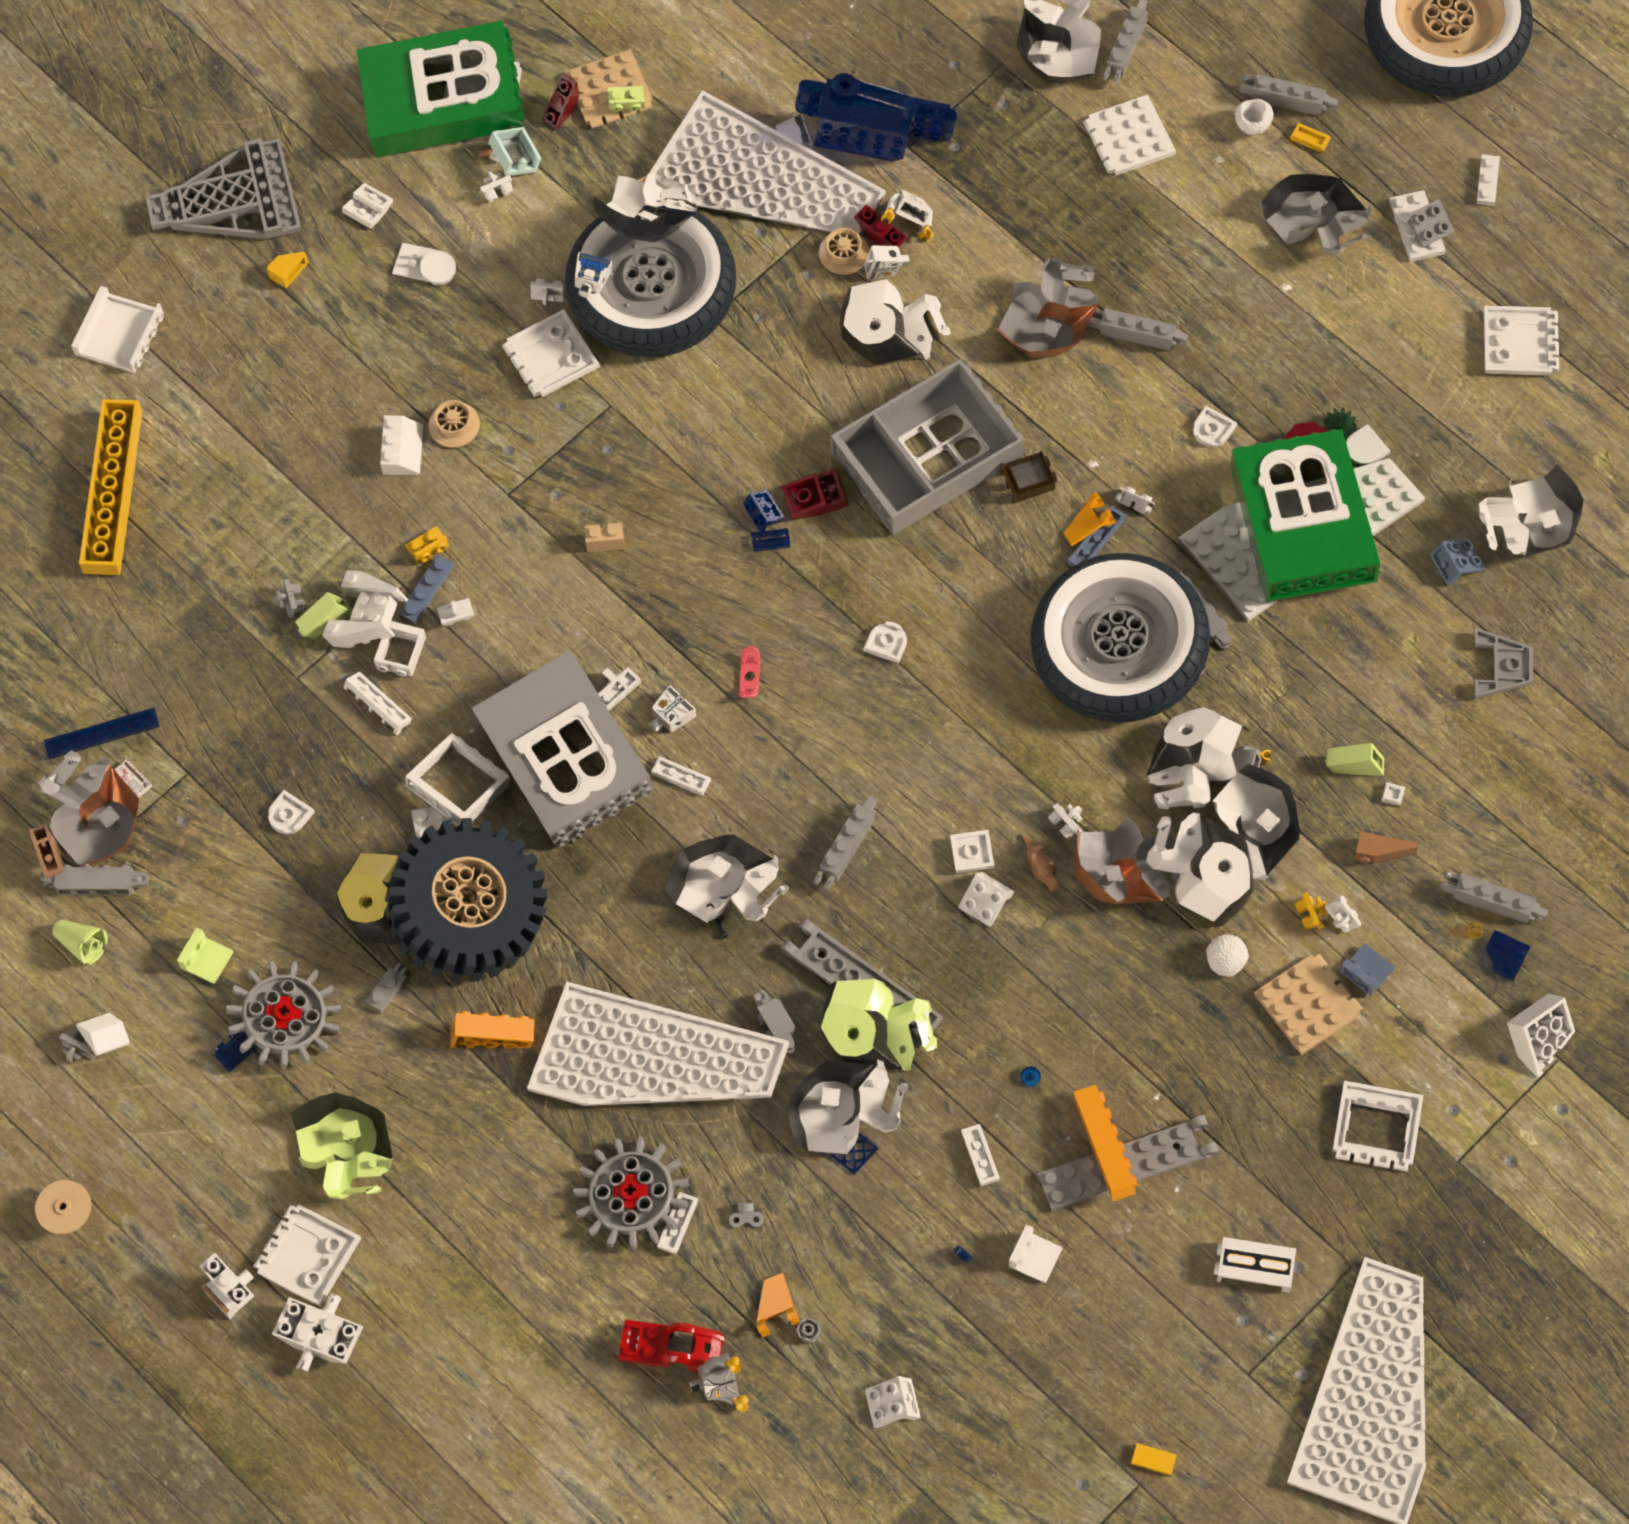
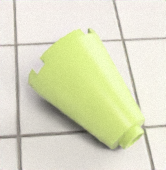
M60 920L53 926V936L80 962L93 964L103 954V944L107 945L108 941L105 930L67 920Z

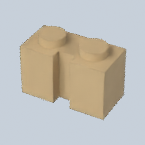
M622 522L609 523L607 528H600V524L585 525L587 552L625 549Z

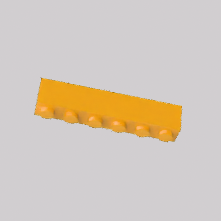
M1096 1085L1074 1091V1102L1112 1201L1135 1195V1186H1138L1134 1174H1130L1129 1169H1131L1128 1157L1124 1158L1123 1152H1125L1122 1141L1117 1140L1118 1131L1116 1125H1112L1110 1122L1112 1116L1109 1108H1105L1103 1104L1105 1103L1103 1092H1099Z

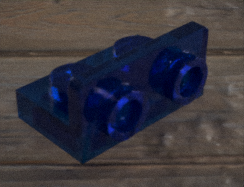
M768 489L749 493L743 503L745 510L760 532H764L768 525L781 523L785 519Z
M245 1031L229 1035L230 1040L225 1044L221 1042L213 1049L215 1053L212 1056L220 1062L228 1073L258 1048L254 1044L246 1052H240V1045L249 1038Z

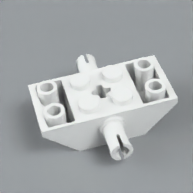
M330 1293L323 1309H318L290 1297L288 1298L272 1335L290 1346L303 1351L296 1365L297 1369L301 1371L303 1369V1372H308L314 1356L333 1363H347L363 1326L334 1314L342 1299L338 1295L334 1296L333 1293Z

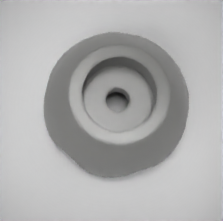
M811 1318L802 1319L796 1325L797 1337L805 1343L816 1341L821 1334L819 1322Z

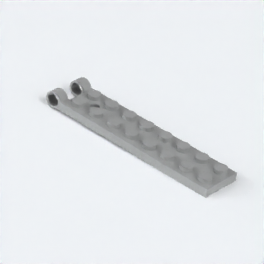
M804 919L798 926L805 935L810 936L801 949L790 941H786L780 948L786 956L795 959L830 985L835 981L877 979L884 982L893 995L894 1007L917 998L815 926L808 919ZM820 952H824L825 957L820 958L818 957V954ZM934 1009L929 1013L932 1032L943 1020V1016ZM912 1021L908 1025L913 1045L920 1049L923 1043L917 1022Z
M1197 1116L1188 1122L1124 1143L1125 1152H1123V1156L1129 1159L1131 1169H1129L1130 1174H1134L1137 1182L1216 1156L1219 1150L1215 1142L1198 1148L1193 1132L1208 1127L1205 1116ZM1173 1144H1179L1180 1148L1175 1150ZM1095 1154L1038 1173V1178L1051 1212L1109 1192Z

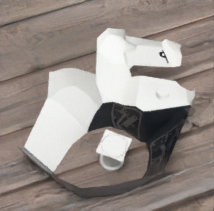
M656 173L648 174L645 183L634 178L618 176L612 202L606 205L594 196V210L609 227L623 237L647 242H658L677 231L687 220L696 214L697 207L694 208L682 201L689 200L693 202L696 188L667 179L665 176Z

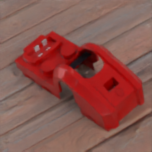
M625 1319L618 1360L631 1364H645L652 1367H670L671 1363H680L685 1365L688 1371L698 1373V1367L712 1356H721L722 1346L725 1345V1337L720 1331L688 1323L677 1322L663 1325ZM674 1331L693 1335L690 1354L670 1351ZM706 1345H711L710 1353L705 1352Z

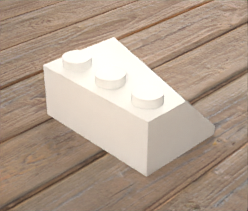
M1549 993L1507 1022L1518 1058L1538 1078L1543 1074L1542 1069L1545 1065H1550L1553 1061L1552 1056L1556 1051L1562 1049L1575 1033L1565 997Z

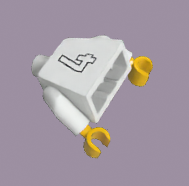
M901 190L900 193L893 194L890 197L887 210L881 216V221L887 218L888 224H890L895 217L893 213L895 212L904 218L922 225L924 230L918 234V237L922 239L925 236V241H928L933 236V232L930 230L933 210L922 198L905 190Z

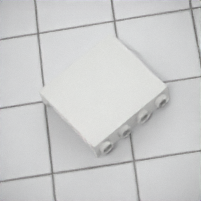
M100 286L71 345L74 354L135 373L137 367H140L142 364L144 353L149 349L151 338L156 335L159 322L163 320L164 312L161 304L158 303L155 308L109 294L106 287Z

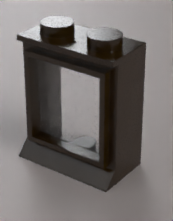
M1042 450L1039 453L1006 464L1000 463V474L1005 476V484L1007 489L1011 490L1013 504L1055 490L1057 477L1054 471L1051 472L1049 458L1044 456Z

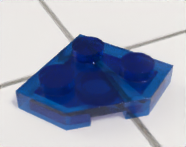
M1494 930L1486 946V951L1491 958L1495 973L1514 982L1531 946Z

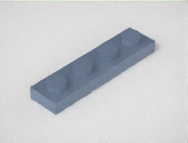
M1110 506L1109 511L1116 520V523L1110 526H1103L1087 536L1068 559V564L1075 566L1080 562L1096 557L1126 520L1127 515Z
M439 555L435 557L399 613L400 618L414 625L417 624L454 567L452 561Z

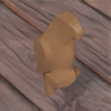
M1027 834L1022 835L1028 850L1026 857L1036 880L1045 883L1051 892L1060 889L1054 877L1056 867L1052 860L1044 853L1043 844L1034 847Z

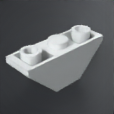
M216 1253L199 1266L215 1287L238 1310L254 1297L250 1290Z

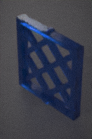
M860 1132L858 1135L862 1140H857L856 1143H862L863 1149L855 1150L854 1145L853 1150L848 1152L853 1153V1159L846 1160V1154H843V1160H840L836 1156V1154L840 1153H830L841 1166H844L854 1175L878 1150V1147ZM865 1143L871 1145L872 1149H865ZM863 1152V1159H856L855 1153ZM865 1152H871L867 1157L865 1156ZM853 1162L854 1169H851L846 1163ZM856 1162H862V1163L856 1168Z

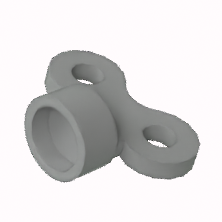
M753 1202L738 1203V1213H733L729 1217V1223L734 1228H738L744 1223H750L752 1226L758 1227L764 1222L762 1213L754 1212ZM755 1216L759 1217L760 1220L758 1222L754 1221ZM735 1217L739 1218L738 1223H735L733 1221Z

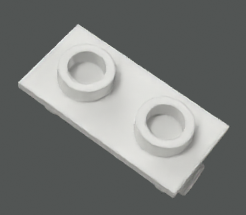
M1125 486V488L1119 487L1122 493L1118 492L1115 499L1118 500V503L1131 507L1132 502H1136L1133 507L1134 510L1144 515L1150 514L1152 510L1150 505H1155L1152 502V497L1143 493L1142 496L1135 494L1136 490L1129 486Z

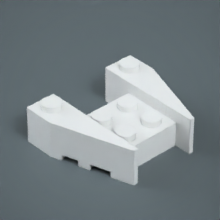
M347 570L341 587L351 598H357L349 621L328 619L322 636L333 647L344 648L354 647L357 643L367 644L370 643V640L378 638L384 640L394 637L395 634L389 629L398 601L407 602L408 599L398 588L363 571Z

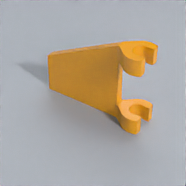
M1097 492L1089 497L1087 503L1063 533L1071 546L1077 544L1101 527L1116 523L1109 509L1105 510L1100 518L1093 511L1092 508H1100L1104 505Z
M783 1273L765 1279L763 1283L756 1321L759 1334L761 1333L763 1338L770 1335L765 1322L768 1319L786 1312L788 1320L791 1321L792 1325L800 1322Z

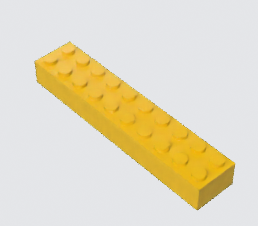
M102 399L79 560L83 574L120 575L143 412L139 400Z

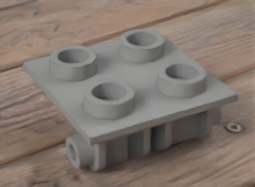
M1440 199L1408 214L1409 220H1407L1409 227H1414L1423 247L1455 232Z

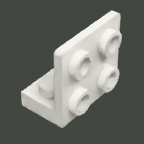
M981 872L975 874L958 908L990 927L996 920L1005 901L1011 899L1015 891Z
M1026 1225L1009 1259V1267L1046 1283L1062 1251V1247L1034 1235V1228Z
M897 1376L865 1390L874 1428H880L900 1419L916 1420L920 1418L912 1379Z

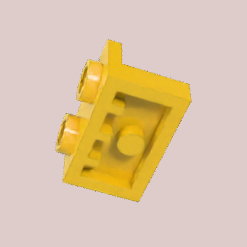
M436 526L407 543L405 547L418 565L421 562L428 561L436 553L443 552L449 546L447 537L443 536Z

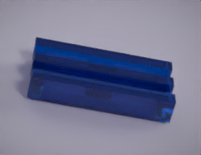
M788 528L751 533L754 552L791 548ZM785 535V537H777V538L772 537V536ZM770 537L767 539L756 540V538Z

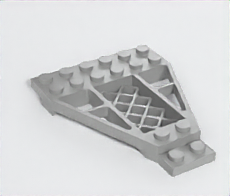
M280 138L262 142L261 139L244 142L243 147L183 184L171 187L163 193L145 196L153 230L171 226L172 230L269 239L302 231ZM247 155L250 169L225 175V166L241 156ZM221 170L222 176L206 179L210 175ZM241 182H249L246 187L239 185ZM253 185H254L255 193L252 192V191H250V189H251V187H252ZM223 186H231L228 192L222 189ZM235 189L242 191L238 197L232 194ZM206 190H214L210 196L204 193ZM218 193L224 195L221 201L215 199ZM189 194H196L193 200L187 198ZM246 194L252 196L249 202L242 200ZM200 197L207 199L203 205L197 203ZM229 198L235 201L231 207L225 204ZM184 201L189 203L187 208H185ZM211 202L217 205L214 210L207 208ZM194 206L200 209L196 215L190 212ZM255 213L261 214L263 231L238 229L236 223L238 217ZM229 219L233 220L234 228L204 226Z

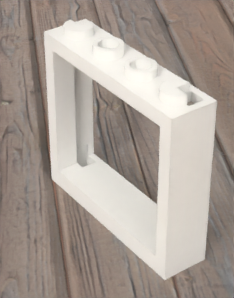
M451 733L406 775V787L459 826L462 818H472L473 821L509 787L510 776L505 770L495 766L490 759L483 757L476 748H471L461 737ZM451 748L496 781L465 812L420 779Z

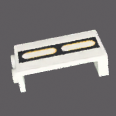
M1223 1237L1222 1243H1218L1217 1255L1220 1256V1262H1215L1214 1274L1218 1275L1217 1282H1221L1222 1278L1278 1286L1282 1287L1281 1292L1290 1293L1296 1248Z

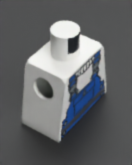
M581 252L578 253L575 287L580 288V296L589 297L591 291L596 293L601 291L612 272L611 260Z

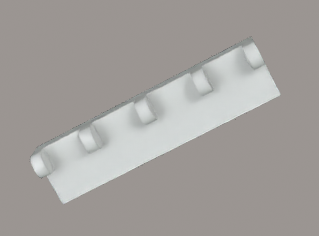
M358 672L346 679L344 689L346 691L350 689L354 692L357 701L363 700L369 706L368 710L371 713L375 711L382 718L381 722L384 725L388 723L393 727L395 735L400 734L402 728L410 724L412 718L363 674Z

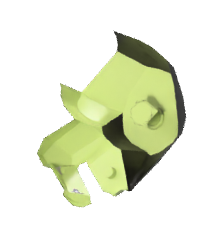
M877 979L835 981L831 984L822 1012L820 1030L828 1044L843 1062L878 1065V1059L884 1062L886 1070H911L915 1051L908 1025L912 1021L917 1022L923 1047L926 1051L937 1048V1038L933 1036L929 1013L932 1012L929 1001L915 998L894 1007L893 995L884 982Z
M337 1092L319 1096L291 1112L301 1158H298L303 1167L310 1169L327 1166L323 1187L330 1198L344 1199L351 1194L366 1192L370 1195L381 1192L382 1188L377 1185L351 1188L350 1185L352 1179L381 1176L391 1168L393 1155L384 1113L354 1097Z

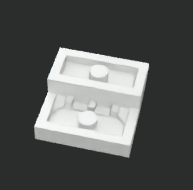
M363 183L353 192V198L342 207V213L372 229L393 203V199Z

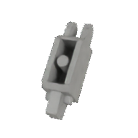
M764 990L755 994L754 999L758 1011L756 1018L759 1024L766 1027V1035L789 1041L786 1054H793L796 1049L795 1041L793 1040L795 1025L779 999H771Z

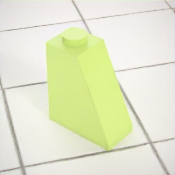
M327 592L295 623L298 625V631L302 636L315 639L324 633L328 619L345 620L351 616L353 609L344 598Z
M1372 743L1327 749L1325 764L1333 774L1384 776V757Z

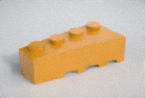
M461 1011L455 1014L450 1029V1048H457V1045H466V1048H474L477 1045H484L486 1048H495L499 1045H503L504 1048H531L534 1042V1019H529L526 1016L512 1018L504 1014L490 1016L488 1013L476 1015L467 1011Z

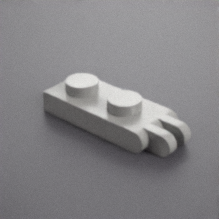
M400 962L394 968L390 967L365 1000L366 1004L383 1013L408 978L406 974L409 968L405 966L401 970L403 964Z

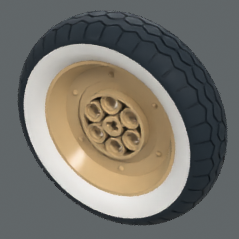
M1367 0L1364 26L1367 41L1374 57L1394 79L1411 89L1425 94L1457 97L1475 94L1491 88L1505 79L1518 66L1531 40L1533 16L1530 0Z

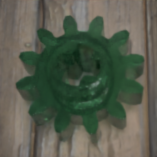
M1334 408L1333 414L1328 412L1327 418H1324V429L1327 431L1342 429L1346 440L1347 434L1349 436L1353 435V430H1356V417H1351V411L1344 413V408L1340 412Z

